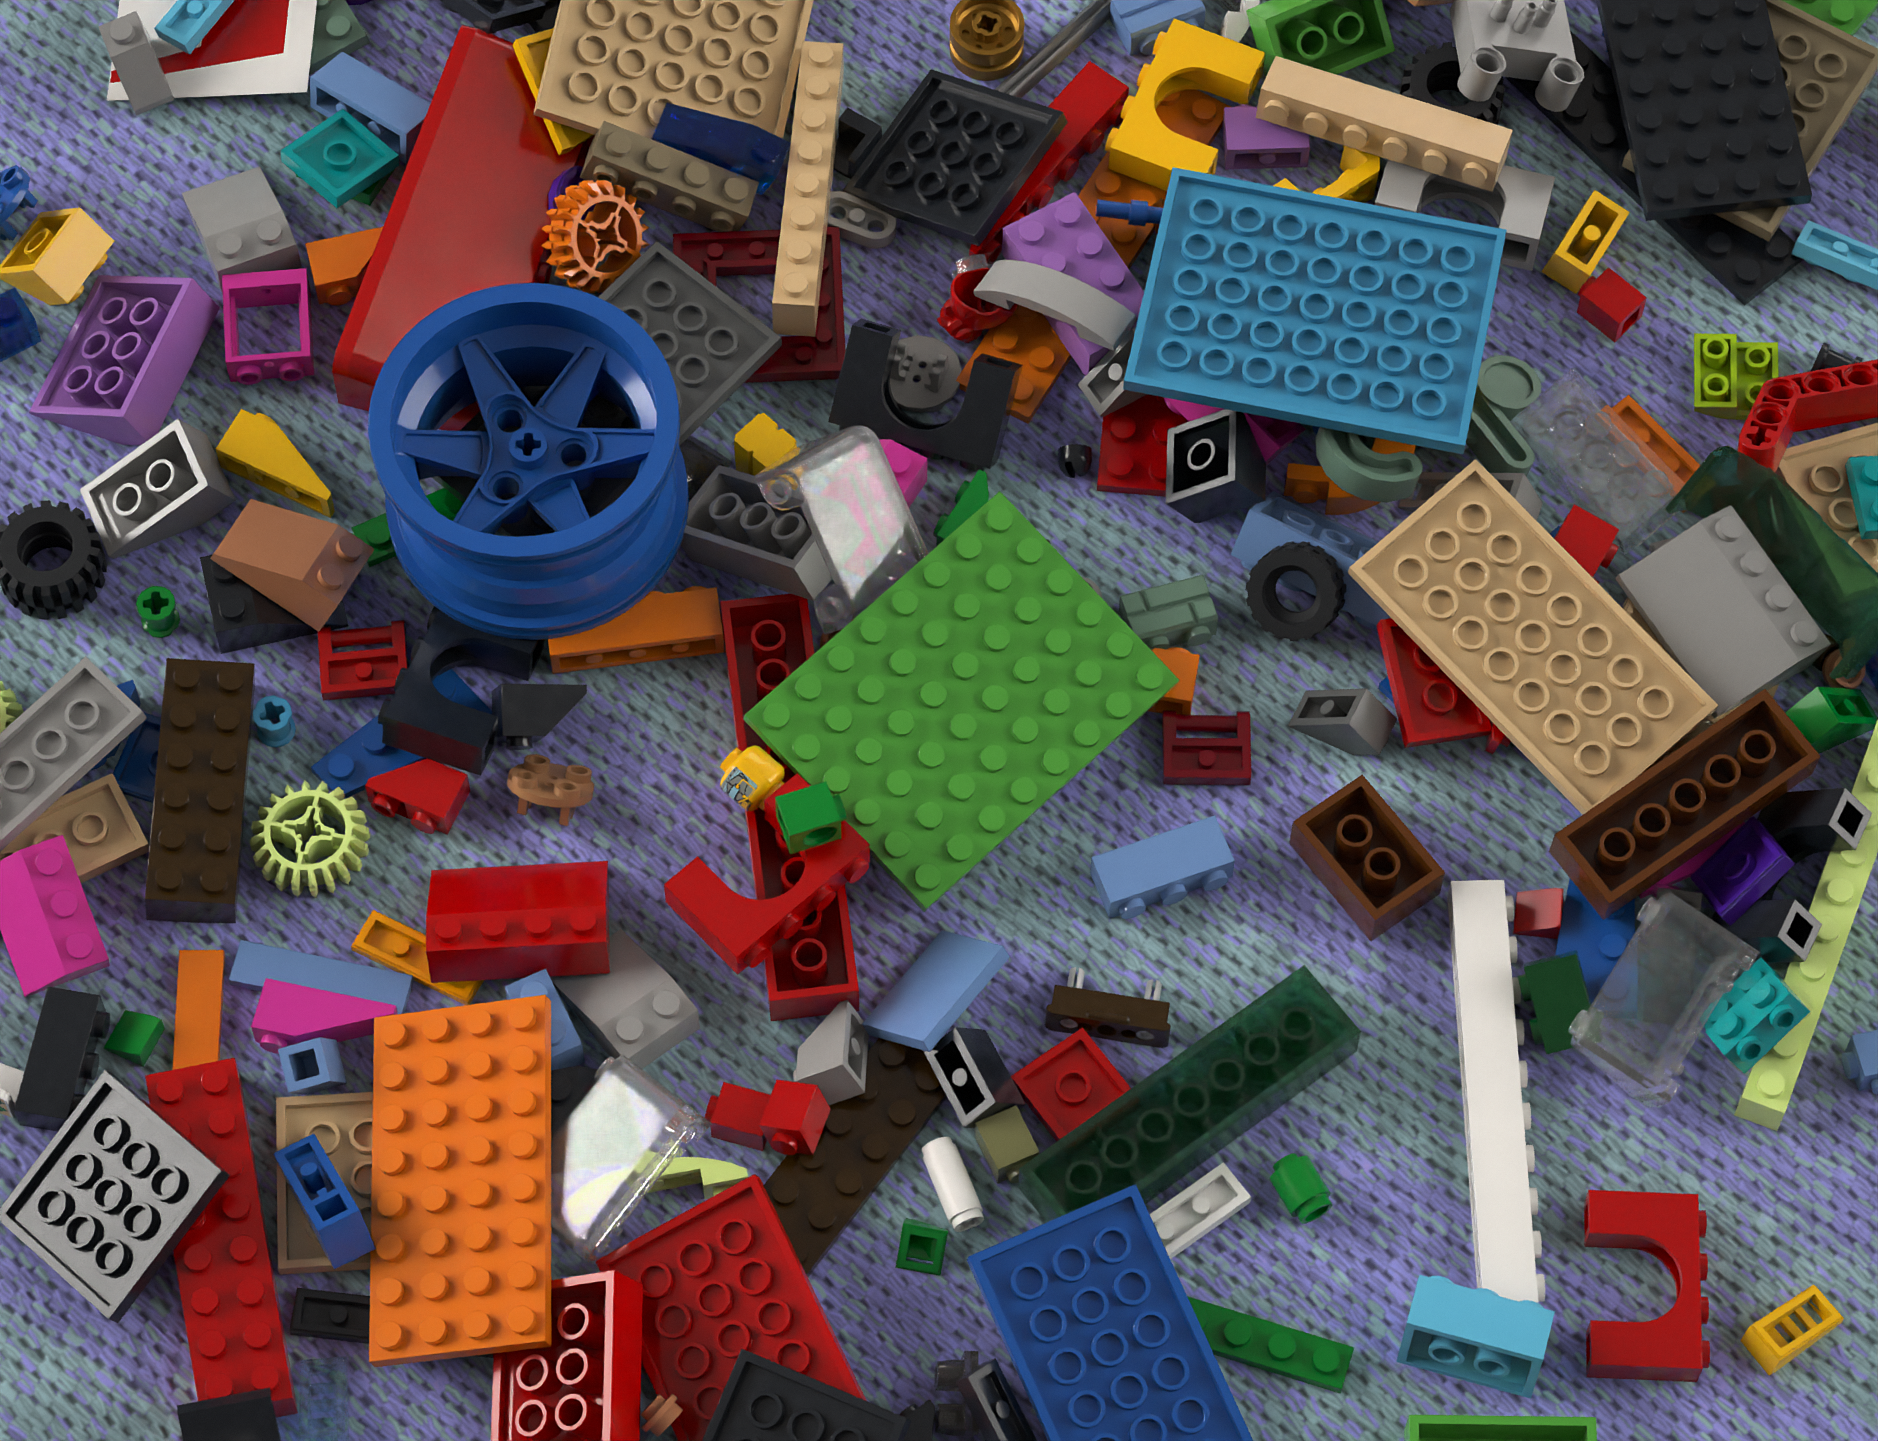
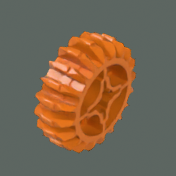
M583 180L579 182V185L566 187V195H559L554 198L557 209L546 211V214L552 220L551 224L541 228L546 233H549V241H546L541 246L545 249H551L552 254L546 262L557 266L554 276L566 279L567 286L580 289L586 293H595V291L603 293L641 256L640 249L650 245L645 240H642V232H645L650 227L640 224V218L645 211L641 208H634L637 197L625 194L624 187L620 185L612 186V183L607 180H597L596 182L594 180ZM596 204L593 212L589 211L585 220H581L586 210ZM610 253L605 263L596 269L598 262H603L606 254Z

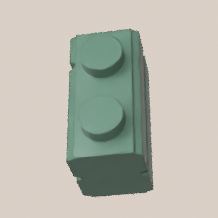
M1204 575L1120 596L1119 614L1121 619L1150 649H1168L1170 646L1185 642L1189 646H1198L1209 641L1212 635H1216L1218 617L1212 598H1210Z

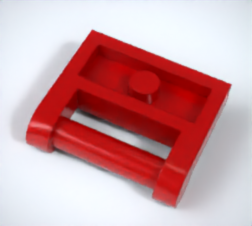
M404 620L391 621L389 626L332 631L331 627H322L318 632L320 681L323 701L396 693L394 688L397 676L403 667L408 669ZM381 643H392L393 646L391 648L333 653V648Z

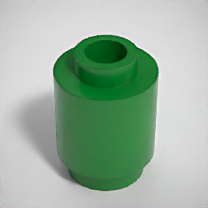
M1292 1153L1273 1165L1275 1172L1270 1176L1269 1180L1292 1217H1298L1302 1224H1306L1321 1217L1331 1209L1332 1203L1328 1198L1331 1193L1308 1156L1298 1157L1296 1153Z

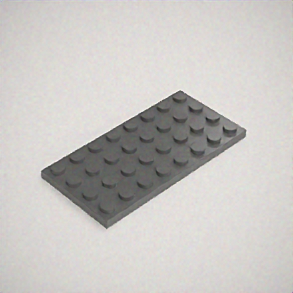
M658 241L598 297L619 308L635 320L650 335L662 352L670 368L677 392L680 413L679 446L782 346L781 337ZM550 386L519 387V389L530 404L535 407ZM597 395L589 402L580 428L635 429L629 417L620 407ZM479 411L460 431H486L481 412ZM511 426L503 431L511 433L517 431L519 427ZM574 460L566 465L575 467L581 465L583 461ZM468 476L432 477L462 503L466 501L478 479ZM595 478L589 487L579 490L578 492L589 517L597 515L615 502L635 479ZM505 493L499 498L509 500L516 494ZM530 506L526 516L520 521L511 524L502 523L497 530L503 536L513 537L536 536L556 532Z

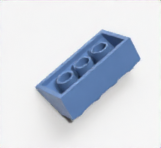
M1275 491L1266 496V501L1257 503L1249 509L1230 554L1240 559V563L1245 568L1251 570L1264 555L1277 546H1283L1286 542H1310V545L1320 546L1325 549V553L1329 556L1332 555L1336 559L1335 563L1338 568H1341L1343 571V581L1346 584L1347 591L1344 594L1345 603L1342 608L1343 610L1355 615L1357 622L1372 629H1377L1376 625L1381 619L1391 618L1348 574L1349 567L1374 547L1378 541ZM1293 570L1285 572L1280 576L1279 583L1282 586L1293 591L1304 590L1316 596L1315 584L1307 574Z

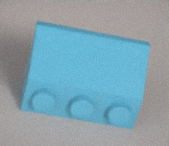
M1419 1275L1396 1362L1531 1398L1544 1359L1555 1311L1545 1309L1534 1301L1523 1300L1519 1302L1500 1297L1496 1292L1486 1288L1471 1289L1456 1285L1451 1280L1442 1276L1427 1277Z

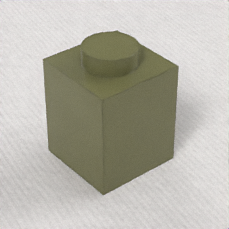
M1017 1105L975 1123V1139L997 1184L1008 1179L1010 1183H1018L1029 1178L1034 1173V1168L1039 1166V1150Z

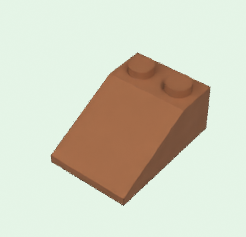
M250 499L210 559L319 632L345 596L373 553L374 548L338 524Z

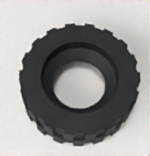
M1286 542L1283 546H1277L1269 551L1251 569L1249 573L1250 579L1246 582L1245 591L1248 592L1246 602L1247 606L1251 608L1253 619L1261 624V628L1265 632L1269 631L1275 635L1274 637L1281 640L1283 638L1290 639V641H1299L1302 638L1307 640L1313 638L1317 633H1321L1339 616L1338 612L1344 606V594L1347 592L1346 584L1343 581L1344 574L1342 569H1339L1335 563L1336 559L1332 555L1329 556L1325 553V549L1320 546H1312L1310 542ZM1301 571L1313 580L1316 587V599L1309 609L1295 612L1288 610L1279 602L1276 595V584L1280 576L1285 572Z

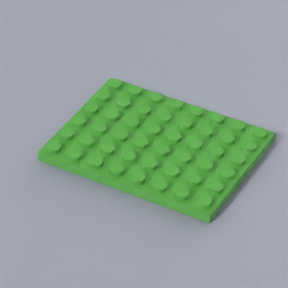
M999 491L744 715L743 720L794 774L798 773L810 786L827 781L831 795L839 794L842 799L847 816L845 821L870 844V855L925 912L1178 684L1179 679Z

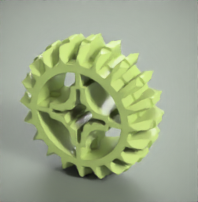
M304 780L301 786L302 791L294 792L293 788L287 785L284 798L271 793L269 800L272 808L259 807L258 815L261 820L252 821L251 829L255 836L251 837L250 846L251 850L256 852L253 856L255 865L258 868H263L262 874L267 881L275 879L276 887L281 892L291 883L292 892L297 897L302 893L304 886H309L311 896L316 898L319 893V885L326 884L327 890L334 893L336 890L334 879L338 878L341 882L349 885L351 877L348 869L361 871L362 862L360 857H367L369 853L368 844L365 842L370 839L369 828L365 826L367 822L365 813L362 810H357V801L353 796L344 799V791L340 787L329 793L328 786L323 781L316 790H311L310 784ZM305 813V814H304L301 818H299V819L290 820V819H292L293 817H295V816H297V815H300V814ZM324 814L338 820L345 828V835L335 833L334 828L324 826ZM315 829L317 836H311L310 838V835L313 834ZM310 838L309 842H307L306 846L304 847L303 840L306 841ZM275 841L284 843L286 848L295 850L297 862L294 863L282 857L274 848ZM323 856H330L321 862L315 863V861Z

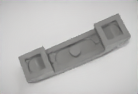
M996 261L973 291L975 297L1008 310L1016 303L1076 327L1080 338L1115 351L1137 321L1136 315L1098 289L1060 271L1025 261Z

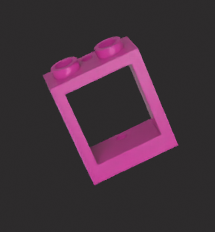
M306 268L222 275L225 362L230 382L238 381L241 384L253 385L261 382L262 379L281 378L284 381H298L304 376L315 375L311 294ZM299 303L301 351L240 356L238 308Z

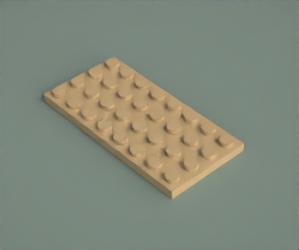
M1476 459L1349 567L1348 574L1582 815L1654 766L1713 714L1718 707V704Z

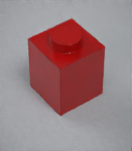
M1608 267L1598 278L1591 276L1581 286L1578 292L1580 300L1577 313L1615 343L1642 317L1647 297Z
M776 1080L759 1127L775 1151L784 1155H794L796 1153L814 1155L831 1108L818 1085Z
M723 1082L719 1096L712 1095L706 1109L705 1121L710 1122L711 1137L763 1151L767 1139L759 1127V1123L770 1094Z

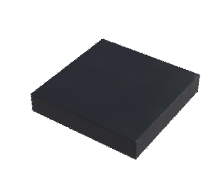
M270 1388L177 1405V1415L183 1441H281Z

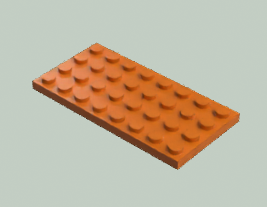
M546 995L374 1018L371 1238L376 1249L370 1252L369 1362L374 1367L551 1347V1001Z

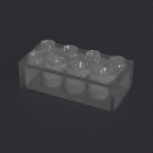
M1573 368L1510 421L1535 454L1534 462L1575 505L1620 529L1612 543L1619 546V550L1624 556L1636 549L1689 502L1687 485Z

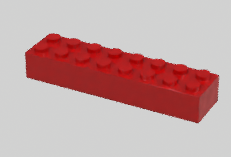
M235 1058L145 1075L150 1106L230 1174L173 1250L197 1400L202 1401L270 1388L276 1418L297 1414L298 1409L242 1081Z

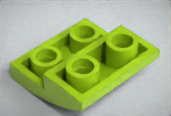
M1694 333V411L1722 419L1746 420L1763 384L1767 380L1779 377L1778 342H1737V334Z

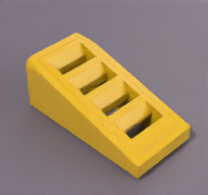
M1812 1285L1750 1325L1740 1341L1770 1376L1841 1324L1844 1318L1815 1285ZM1812 1300V1302L1817 1306V1308L1814 1305H1812L1809 1301ZM1807 1302L1823 1320L1818 1325L1802 1308ZM1792 1313L1808 1330L1807 1332L1803 1333L1789 1317ZM1780 1324L1793 1341L1788 1344L1774 1328L1776 1325Z

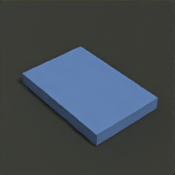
M942 930L862 1025L868 1035L930 1052L1010 956L1002 945Z

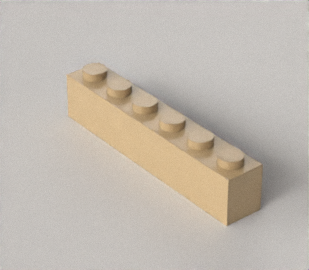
M1275 56L1260 89L1255 117L1493 192L1505 163L1513 132L1512 129L1278 56Z

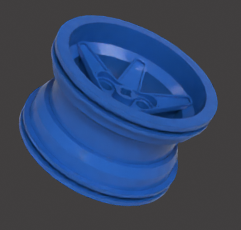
M542 283L500 285L469 293L436 309L418 322L401 339L385 361L373 389L368 413V437L371 455L379 483L385 493L388 528L397 558L413 585L437 609L469 627L492 635L526 640L553 639L585 632L615 619L640 602L658 584L675 559L683 540L688 519L689 490L684 458L679 446L680 413L675 383L662 352L650 335L635 320L609 302L573 288ZM550 386L535 407L530 404L519 389V387ZM597 395L620 407L629 417L635 429L580 428L589 402ZM477 401L486 431L437 430L457 412ZM507 427H519V429L515 432L510 433L503 431ZM574 460L583 461L581 465L575 467L566 465ZM435 476H468L478 479L453 521L436 511L426 497L420 485V480ZM595 478L635 479L615 502L597 515L589 517L578 492L579 490L589 487ZM505 493L516 494L509 500L499 498ZM529 506L556 531L548 534L521 537L494 535L502 523H516L524 518Z

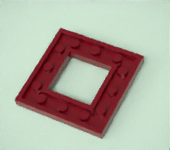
M827 227L815 337L781 336L782 346L744 383L839 379L846 352L839 227ZM781 229L673 234V254L716 287V276L776 274Z

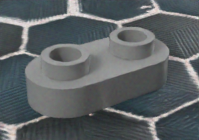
M832 191L830 194L827 227H839L841 238L873 249L886 247L893 242L896 237L897 227L895 217L850 193ZM840 212L844 214L845 217L842 219H837L831 217V215L833 213ZM872 227H879L883 231L871 232L869 231V229Z

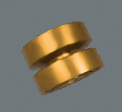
M961 0L955 6L950 17L949 49L952 62L960 72L976 80L991 81L1009 75L1018 67L1023 57L1025 26L1024 16L1018 5L1013 0Z

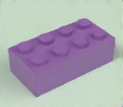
M1076 192L1003 227L1002 255L1006 260L1034 263L1072 276L1125 306L1136 315L1138 321L1144 291ZM1044 315L1085 376L1110 350L1080 338L1075 326ZM1137 321L1132 326L1133 328H1136Z

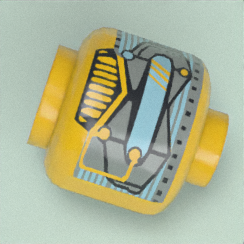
M757 745L748 747L743 752L736 747L719 767L725 772L720 781L721 789L746 811H753L758 808L765 811L764 800L785 784L782 781L785 774L782 765Z

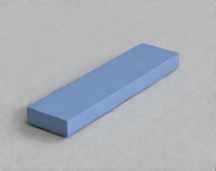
M240 940L229 977V983L232 986L261 992L265 979L268 978L396 1005L398 1014L405 1013L414 982L413 975Z

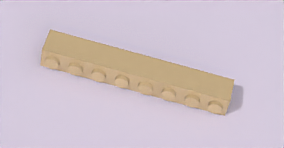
M802 41L772 299L773 331L777 334L814 337L816 334L843 86V43Z

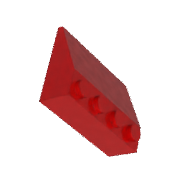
M608 861L431 870L426 913V955L431 983L525 978L543 969L547 970L550 977L610 973Z
M615 1270L551 1280V1347L493 1353L491 1441H640L642 1283Z

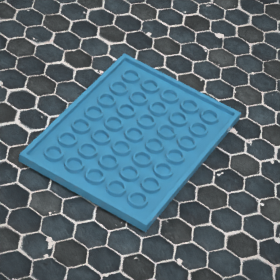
M1173 167L1125 373L1123 390L1464 454L1507 230Z

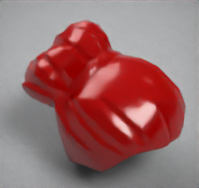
M986 267L962 272L951 283L950 299L941 308L937 322L956 340L964 343L976 340L984 329L994 328L1003 324L1017 309L1018 304L1016 303L1008 310L975 297L973 291L990 268Z

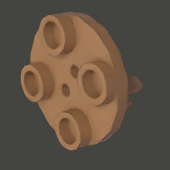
M538 754L526 755L523 764L516 765L509 770L507 780L508 788L519 797L517 814L526 816L528 808H531L532 803L561 808L559 824L564 826L569 825L577 806L585 805L592 800L594 783L591 781V769L582 765L564 766L550 763L549 758Z

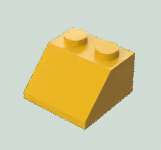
M80 207L40 212L0 264V279L48 305L70 304L82 294L84 290L83 283L90 273L95 272L105 263L108 258L106 252L114 243V240Z

